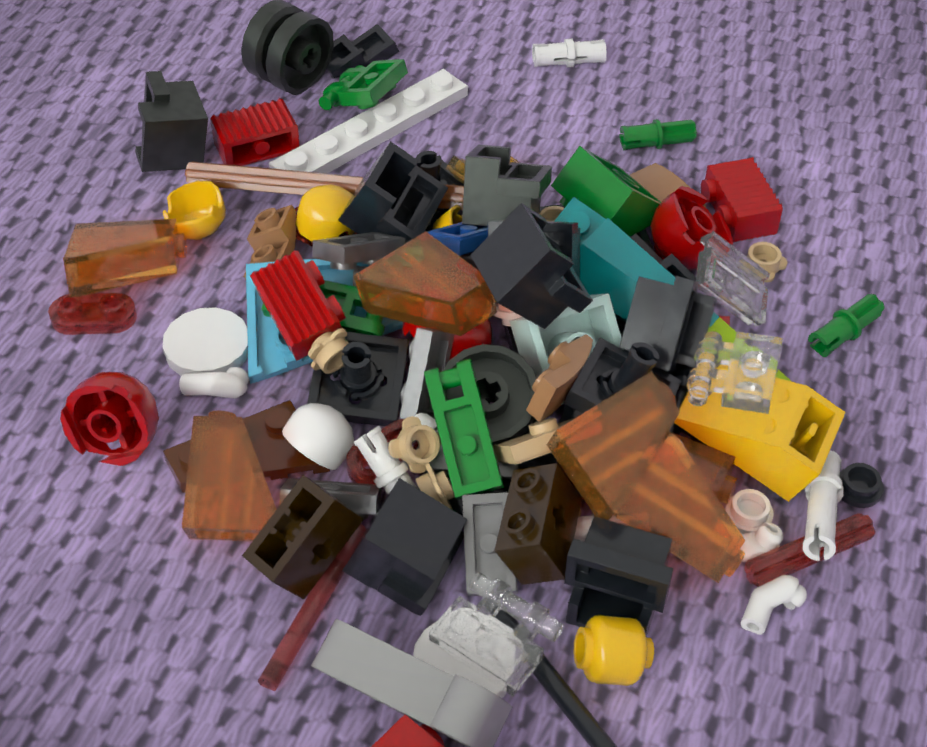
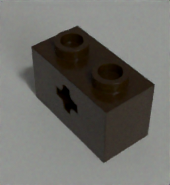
M557 463L513 470L494 551L521 585L565 580L567 555L575 537L582 498Z
M302 475L242 556L270 581L304 600L364 519L325 489Z

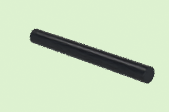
M492 595L487 598L481 606L483 611L509 637L513 649L590 747H617L499 597Z

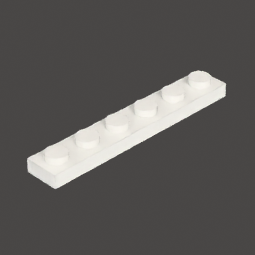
M442 69L269 162V168L329 173L468 96V85L445 69Z

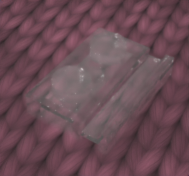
M713 231L701 237L700 243L704 245V250L699 252L696 282L699 285L697 289L708 296L717 298L718 304L748 326L756 327L766 323L768 288L764 286V281L769 279L770 273Z

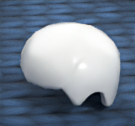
M309 403L300 406L291 415L282 430L283 436L294 448L315 463L331 470L339 468L349 456L354 446L351 425L341 412L329 405Z

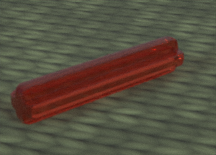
M857 513L836 522V552L834 555L874 537L876 531L873 527V521L868 515ZM805 536L747 560L744 564L747 580L750 584L759 587L781 575L795 573L824 560V547L820 548V561H815L805 555L803 551Z

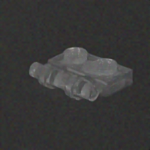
M737 331L734 343L723 342L722 336L717 332H707L703 341L697 345L694 359L697 365L696 368L690 371L687 389L690 391L688 401L695 406H703L706 404L708 396L716 392L722 393V407L769 414L782 353L783 338ZM720 364L728 365V370H721L715 368L720 366Z
M478 572L472 578L469 589L481 596L482 600L477 605H474L459 596L429 630V642L513 697L543 660L544 649L532 642V640L539 633L550 641L555 642L562 633L564 624L549 616L550 609L536 601L530 604L514 594L512 586L500 578H496L493 581ZM500 610L520 621L514 630L495 618Z

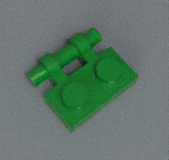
M405 60L372 61L367 67L357 65L355 68H348L340 75L339 82H333L324 89L323 96L319 99L320 107L324 110H330L332 107L340 105L357 106L359 109H368L376 106L379 103V99L388 91L396 88V84L408 73Z

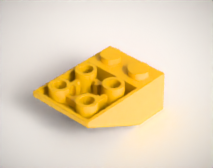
M706 359L672 422L789 502L820 475L846 412L807 385Z

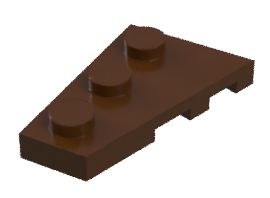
M290 400L163 450L165 461L182 493L239 485L242 480L263 477H270L271 480L288 478V474L312 470L313 474L330 472V469L304 456L283 436L282 430L296 411Z

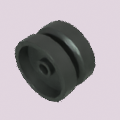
M284 0L270 1L256 12L247 26L241 47L242 63L249 73L270 82L272 85L290 94H302L318 82L327 69L334 46L333 31L327 21L306 11L304 12L302 9Z
M482 344L464 349L447 362L443 371L457 367L456 362L471 359L493 445L530 433L528 426L538 422L526 411L535 393L532 390V386L536 376L533 368L520 354L504 346ZM462 386L446 390L447 400L464 396Z

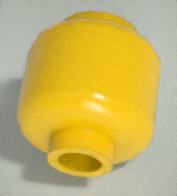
M596 615L587 622L585 627H580L576 632L573 649L575 665L578 669L583 670L585 677L591 682L630 686L641 678L644 669H649L652 666L654 660L653 640L650 637H646L643 626L636 619Z

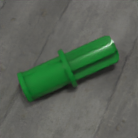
M654 119L650 124L620 126V133L623 134H619L620 143L624 151L654 146L657 149H662L663 145L692 142L697 136V130L693 120L661 123L659 119Z
M867 294L847 310H837L833 314L832 320L809 335V342L819 339L812 343L810 347L822 357H827L844 342L856 340L861 336L863 328L881 316L882 311L885 309L884 303L875 294Z

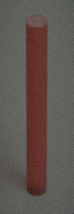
M360 524L312 588L259 677L258 683L261 686L272 691H276L344 575L345 572L342 570L367 529L364 525Z

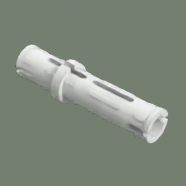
M831 450L820 475L805 487L808 509L803 551L806 556L815 561H820L821 547H824L825 560L833 557L836 552L837 505L843 497V482L839 478L842 460L836 452Z

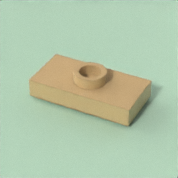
M597 416L575 417L561 423H557L556 418H549L530 424L528 426L529 434L494 445L498 462L520 464L599 436L601 430Z

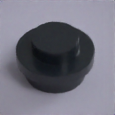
M853 463L840 472L839 478L843 482L842 501L857 508L872 507L880 501L884 486L879 472L874 467L865 463Z

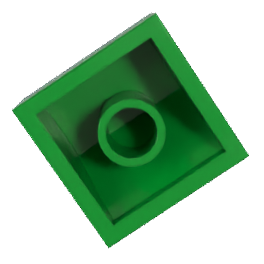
M581 146L577 148L551 184L563 196L559 202L564 207L575 197L603 218H609L629 237L651 226L656 208L661 203L658 198L622 168Z

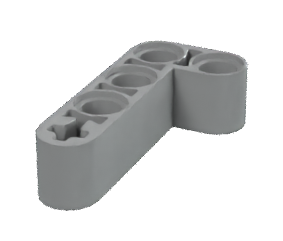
M338 619L334 620L311 665L322 673L402 714H406L422 724H426L435 731L467 747H494L513 708L490 690L457 674L453 676Z

